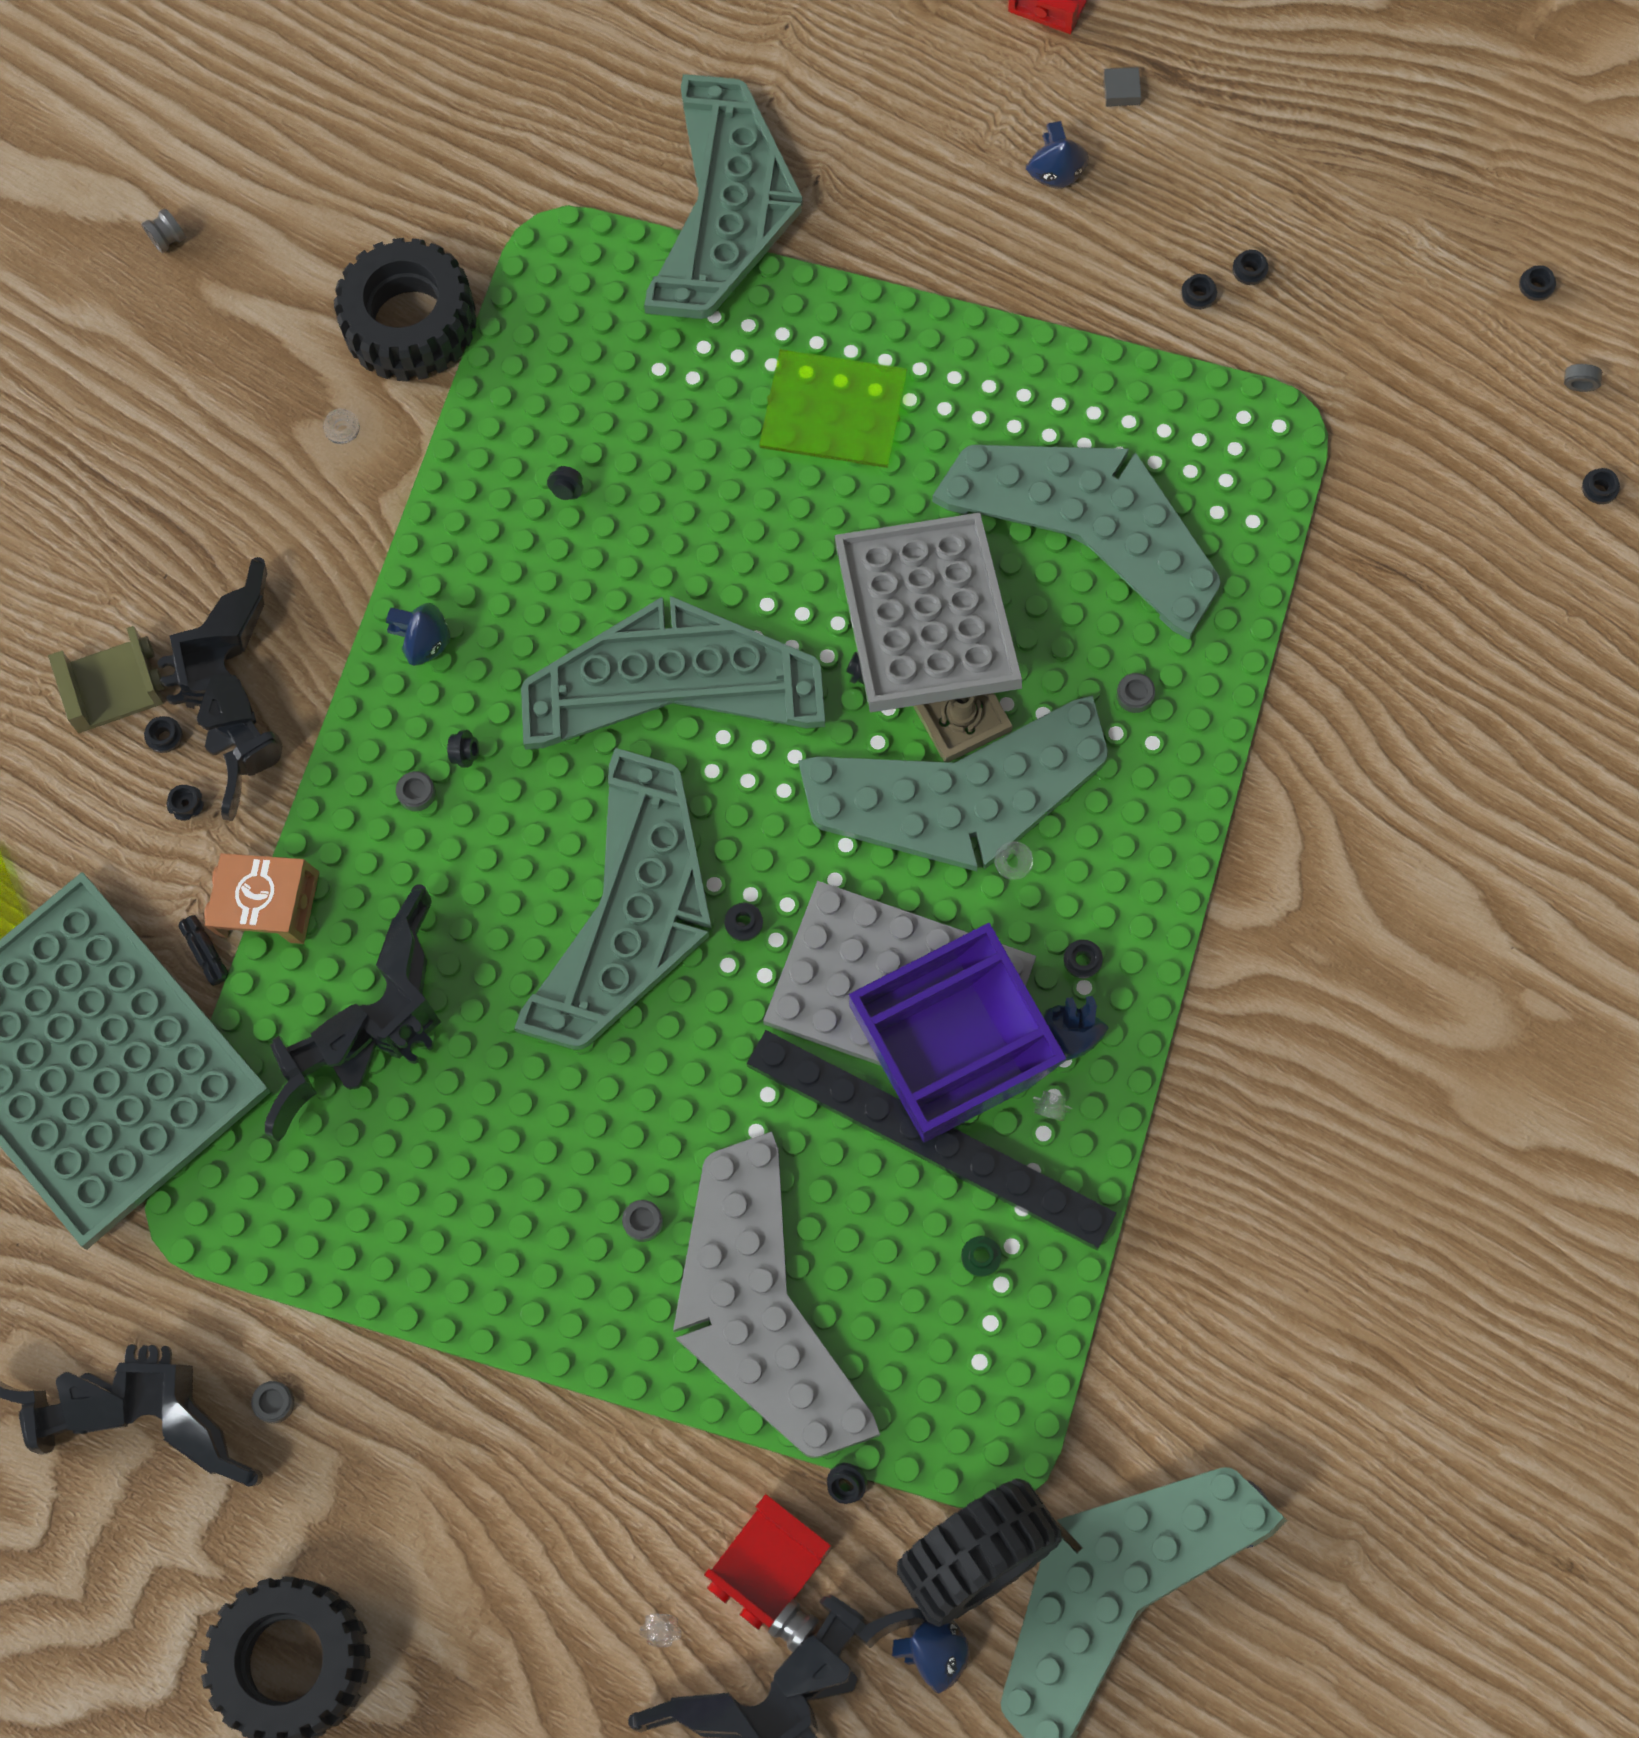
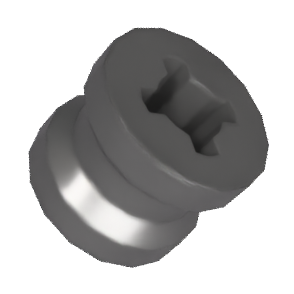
M166 208L159 211L158 217L153 221L146 220L141 223L152 243L162 254L169 249L171 243L174 241L181 242L186 238L181 227Z
M792 1599L772 1624L768 1633L774 1638L781 1637L785 1640L787 1648L793 1652L808 1638L819 1622V1619L814 1615L803 1613L800 1610V1604Z

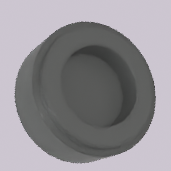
M1589 364L1571 365L1565 370L1564 384L1567 388L1574 391H1594L1601 386L1603 372L1600 368Z
M1128 674L1118 684L1117 701L1128 712H1143L1153 703L1155 686L1151 679L1143 674Z
M418 771L409 772L403 775L397 782L396 795L404 808L410 811H421L428 808L434 801L435 787L432 780L426 774Z
M638 1200L631 1203L625 1209L622 1224L630 1238L639 1242H647L656 1238L661 1232L663 1217L659 1208L654 1203L648 1200Z
M269 1381L260 1385L255 1390L251 1400L254 1414L264 1422L271 1424L280 1423L287 1419L292 1413L295 1403L291 1390L277 1381Z

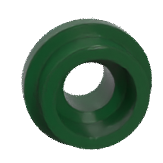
M974 1237L967 1241L962 1249V1264L967 1272L976 1277H986L993 1274L1001 1263V1250L998 1244L989 1237ZM979 1249L986 1250L989 1254V1259L983 1263L976 1261L974 1258L975 1251Z

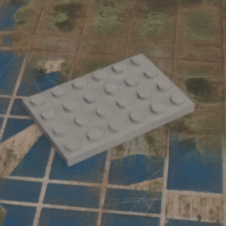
M980 513L835 535V545L870 713L1022 689V677Z
M817 881L764 1017V1025L881 1066L849 1007V994L956 940L968 932ZM1002 944L1026 986L1036 956Z

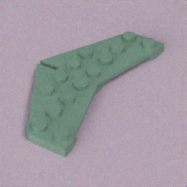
M683 74L681 98L697 182L698 199L658 276L653 277L647 289L644 308L645 314L703 319L715 313L802 212L803 199L748 86L739 79Z
M970 445L961 451L932 496L933 503L949 511L965 515L970 511L1062 533L1088 546L1160 614L1159 619L1173 632L1188 640L1218 593L1220 586L1218 573L1136 452L1119 479L1114 477L1128 456L1129 449Z
M662 596L529 676L523 682L521 688L523 745L525 750L546 748L673 703L803 728L825 727L821 666L819 661L812 655L671 596L672 628L665 629L664 601Z
M1093 696L1073 700L955 763L838 757H812L799 760L798 763L811 819L820 830L977 872V863L970 838L976 837L985 870L1103 768L1107 758V746Z
M615 748L609 763V796L602 898L596 910L537 993L532 994L523 1006L514 1028L517 1033L574 1050L584 1049L594 1042L709 937L708 931L677 923V919L712 929L680 771L670 763Z
M1229 1467L1215 1469L1058 1519L1057 1521L1083 1548L1077 1552L1062 1537L1061 1543L1040 1562L1001 1699V1710L1006 1719L1023 1738H1076L1079 1733L1077 1728L1133 1622L1149 1605L1251 1545L1255 1547L1272 1537L1285 1524L1287 1519L1241 1474Z

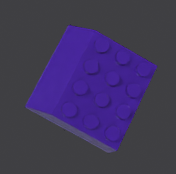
M990 923L849 994V1007L923 1143L1029 1089L1067 1059Z

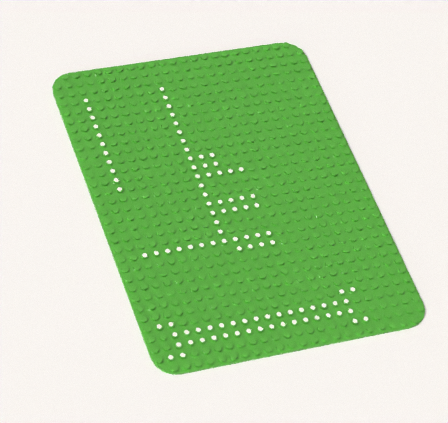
M570 205L537 213L514 231L502 250L477 316L476 328L472 329L473 339L469 346L466 345L272 856L305 859L319 871L304 944L289 943L277 933L244 931L210 1020L271 1092L146 1199L145 1213L151 1239L169 1263L196 1278L827 1469H832L840 1463H850L863 1471L867 1481L963 1509L969 1503L984 1496L992 1489H996L1002 1484L1017 1478L1029 1482L1036 1491L1047 1481L1062 1451L1326 465L1328 448L1327 429L1318 408L1300 390L1270 377L767 252L715 313L708 318L697 319L645 314L644 304L647 289L653 277L658 276L681 230L594 208L573 207ZM970 445L1129 449L1128 456L1114 477L1119 479L1136 452L1218 573L1220 586L1216 597L1188 640L1173 632L1159 619L1160 614L1088 546L1062 533L981 514L1022 677V689L994 693L1013 725L1012 731L950 761L955 763L1073 700L1093 696L1107 746V758L1103 768L985 870L976 837L970 838L977 863V872L817 828L811 819L799 769V760L812 757L944 762L913 706L870 713L864 684L858 681L855 684L849 682L852 674L847 673L846 670L854 652H857L835 545V535L965 515L946 510L933 503L932 496L961 451ZM560 466H567L577 470L583 478L584 488L581 496L569 500L556 497L547 486L549 475ZM662 596L664 601L665 629L672 628L671 596L814 656L821 666L825 727L803 728L673 703L546 748L525 750L523 745L521 688L523 682L529 676ZM425 603H432L438 607L446 620L450 631V642L443 653L432 661L423 665L412 666L402 651L405 637L387 633L389 624L386 623V618L390 607L413 613L415 608ZM1128 674H1143L1150 678L1155 686L1153 703L1143 712H1128L1117 701L1118 684ZM941 720L939 724L942 727H947L950 724V722L947 720L946 724L944 725L942 724ZM967 727L965 728V732L967 734H973L975 732V729L973 728V731L968 732ZM460 730H469L479 743L478 758L473 761L469 768H461L458 764H452L448 758L447 744L449 737L452 734H457ZM615 748L670 763L680 771L712 929L677 919V923L708 931L709 937L594 1042L584 1049L574 1050L517 1033L514 1028L523 1006L532 994L537 993L596 910L602 898L609 796V763ZM413 771L422 772L432 780L436 793L434 801L428 808L421 811H410L399 802L396 795V785L399 779L406 773ZM817 881L968 933L990 923L1001 944L1036 956L1026 988L1042 1016H1044L1047 1009L1056 1005L1065 1006L1066 998L1073 997L1077 1008L1080 1009L1086 1004V996H1093L1097 1005L1096 1017L1108 1026V1031L1092 1050L1081 1057L1066 1060L1029 1089L954 1128L1116 1212L1117 1214L1098 1251L747 1067L749 1058L765 1030L899 1099L882 1066L764 1025V1017ZM421 884L425 886L431 896L432 903L417 936L427 958L422 995L441 1021L439 1025L427 1034L433 1041L434 1048L428 1050L425 1044L417 1043L412 1048V1053L417 1055L419 1062L412 1064L404 1056L400 1059L393 1057L376 1046L361 1087L352 1090L347 1089L343 1085L333 1067L328 1065L322 1066L307 1076L317 1094L299 1109L285 1136L280 1141L270 1139L265 1133V1121L277 1096L288 1082L283 1076L270 1044L273 1043V1038L281 1036L287 1045L291 1046L312 1037L311 1033L350 1005H370L379 1001L386 991L387 984L376 963L392 918L396 917L415 885ZM736 904H752L762 914V930L757 937L750 941L735 940L725 929V915ZM740 916L736 923L739 926H747L751 919L748 916ZM1089 940L1100 948L1103 962L1100 970L1094 976L1084 979L1077 978L1071 975L1065 968L1064 953L1067 947L1074 941ZM1079 955L1076 957V962L1079 965L1085 966L1090 963V959L1086 955ZM772 1132L779 1151L787 1295L869 1408L880 1433L879 1437L821 1458L805 1456L676 1340L679 1336L712 1325L710 1320L675 1333L673 1331L703 1163L715 1151ZM638 1200H648L654 1203L659 1208L663 1217L661 1232L656 1238L647 1242H639L630 1238L622 1224L625 1209L631 1203ZM977 1236L991 1238L998 1244L1001 1250L1002 1257L999 1268L993 1274L986 1277L971 1275L966 1271L961 1261L964 1245L967 1241ZM979 1249L975 1251L974 1258L976 1261L983 1263L989 1259V1254L986 1250Z

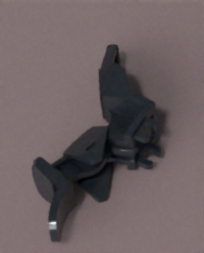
M260 557L251 559L245 587L223 595L200 627L170 635L173 655L161 657L157 661L159 668L171 666L175 669L173 675L161 677V683L166 687L179 685L181 688L178 694L167 696L168 703L172 705L186 703V707L195 709V706L200 707L197 722L203 729L208 730L205 742L206 751L211 755H217L235 745L233 751L223 754L227 766L228 779L222 801L221 815L222 819L227 821L234 820L239 807L242 775L251 776L270 768L279 762L282 755V742L279 736L272 731L260 734L254 724H257L255 713L252 710L240 679H237L236 675H232L226 670L224 662L227 659L242 654V651L245 652L265 605L263 596L267 568L264 559Z
M421 884L415 885L396 917L392 918L376 963L377 968L386 979L387 986L383 997L370 1005H350L311 1033L312 1037L288 1046L281 1036L273 1038V1043L270 1044L283 1076L288 1082L277 1096L265 1121V1133L270 1139L280 1141L285 1136L299 1109L317 1094L307 1076L322 1066L328 1065L333 1067L343 1085L347 1089L352 1090L361 1087L376 1046L393 1057L400 1059L404 1056L412 1064L419 1062L417 1055L412 1053V1048L417 1043L425 1044L428 1050L434 1048V1043L427 1034L439 1025L441 1021L422 995L427 958L417 936L432 903L431 896L425 886Z
M130 1344L125 1351V1362L119 1363L114 1371L117 1373L114 1376L113 1385L91 1373H85L80 1377L71 1372L62 1373L56 1378L60 1404L49 1406L46 1391L19 1390L0 1381V1398L22 1404V1408L19 1411V1421L23 1440L27 1449L39 1455L51 1453L55 1448V1435L69 1430H73L74 1434H87L88 1432L128 1427V1424L134 1423L144 1415H154L162 1420V1434L165 1437L163 1440L208 1473L219 1474L248 1487L257 1486L263 1480L261 1471L229 1457L223 1430L193 1400V1366L171 1364L172 1350L168 1346L161 1348L162 1357L159 1360L160 1350L156 1345H143L139 1349L137 1360L135 1355L137 1345Z
M831 1594L828 1597L823 1596L819 1602L829 1612L828 1617L817 1635H812L805 1639L801 1646L799 1645L774 1673L770 1692L767 1698L760 1704L744 1706L738 1703L729 1693L672 1697L671 1701L632 1713L628 1718V1725L636 1732L641 1733L679 1722L703 1738H818L815 1735L819 1732L818 1724L809 1701L850 1693L856 1689L857 1676L851 1671L849 1665L840 1659L843 1650L856 1636L871 1649L876 1642L887 1634L903 1627L923 1623L926 1618L919 1608H910L888 1614L868 1624L864 1616Z

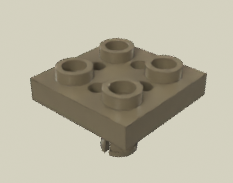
M994 693L913 706L944 762H950L1011 732L1013 727ZM942 720V724L945 725L948 720L950 724L947 727H942L939 722ZM968 727V732L973 731L974 728L975 732L973 734H967L965 732V728Z

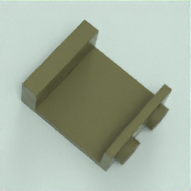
M134 626L127 628L130 638L129 642L71 662L63 651L48 655L67 719L78 734L163 704L160 690L165 689V686L161 683V674L158 668L152 669L149 660L155 657L152 645L147 636L141 638Z

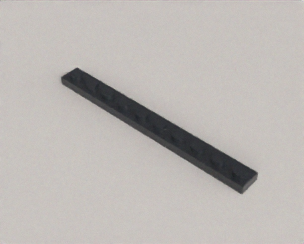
M765 1030L747 1062L748 1068L1097 1251L1117 1214L955 1128L923 1143L902 1102L898 1098Z

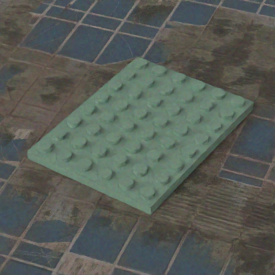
M81 872L0 939V1147L79 1245L88 1250L271 1091L90 879Z

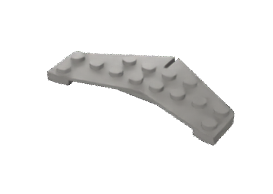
M772 1132L711 1153L703 1163L673 1331L675 1333L708 1320L711 1321L712 1325L679 1336L676 1340L807 1457L821 1458L879 1437L880 1433L873 1414L787 1295L779 1151Z

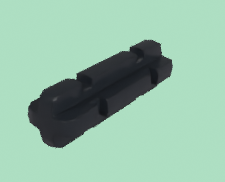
M195 915L181 920L178 927L186 938L200 967L204 969L203 973L208 982L213 986L221 984L227 979L228 971L220 961L221 958L204 931L205 929L200 920Z

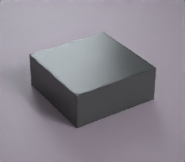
M1139 67L1104 69L1105 106L1140 105Z

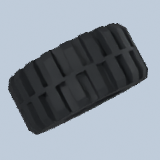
M404 238L392 239L393 243L386 245L382 241L374 244V249L368 253L363 250L356 256L357 262L354 265L349 263L342 272L345 279L338 280L335 289L337 294L334 299L336 319L350 353L354 358L359 359L361 366L368 371L375 369L377 376L390 379L391 375H395L397 381H409V377L417 376L418 380L429 378L428 373L436 370L439 374L448 369L447 363L449 361L457 362L463 355L461 348H466V345L469 346L473 339L471 331L473 328H476L477 318L469 282L464 269L459 267L458 260L450 253L445 254L444 249L435 243L426 246L425 240L412 238V242H405ZM419 292L437 300L435 307L425 319L408 327H389L375 320L383 304L402 293Z
M1013 1479L1011 1482L1008 1481L1000 1487L987 1492L979 1499L972 1501L928 1532L926 1536L919 1539L897 1561V1575L926 1620L939 1627L976 1608L1036 1566L1038 1562L1047 1557L1061 1543V1529L1031 1484L1023 1479Z
M282 1576V1579L276 1580L268 1578L258 1581L257 1586L254 1588L245 1587L236 1593L237 1600L232 1604L225 1603L217 1614L221 1619L217 1625L210 1624L205 1636L211 1638L208 1650L201 1651L200 1663H206L207 1674L201 1675L203 1688L210 1689L212 1697L208 1700L212 1709L216 1712H221L224 1716L222 1722L230 1729L239 1730L242 1732V1736L246 1738H318L326 1734V1730L331 1726H338L347 1718L345 1712L350 1707H355L361 1698L358 1691L362 1683H367L369 1671L365 1670L366 1659L371 1658L370 1645L365 1644L363 1636L367 1631L363 1621H359L356 1618L354 1607L349 1601L343 1600L339 1593L333 1589L296 1577ZM289 1619L299 1620L309 1625L319 1636L323 1649L321 1672L313 1687L304 1696L287 1702L274 1701L260 1693L253 1681L250 1667L252 1651L259 1636L273 1623Z

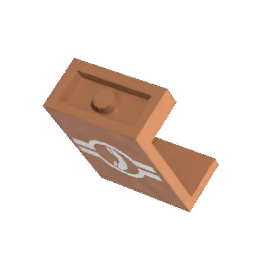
M221 853L218 866L215 867L212 875L213 889L210 902L207 903L204 910V926L220 938H228L229 930L277 933L289 943L304 944L319 871L305 859Z

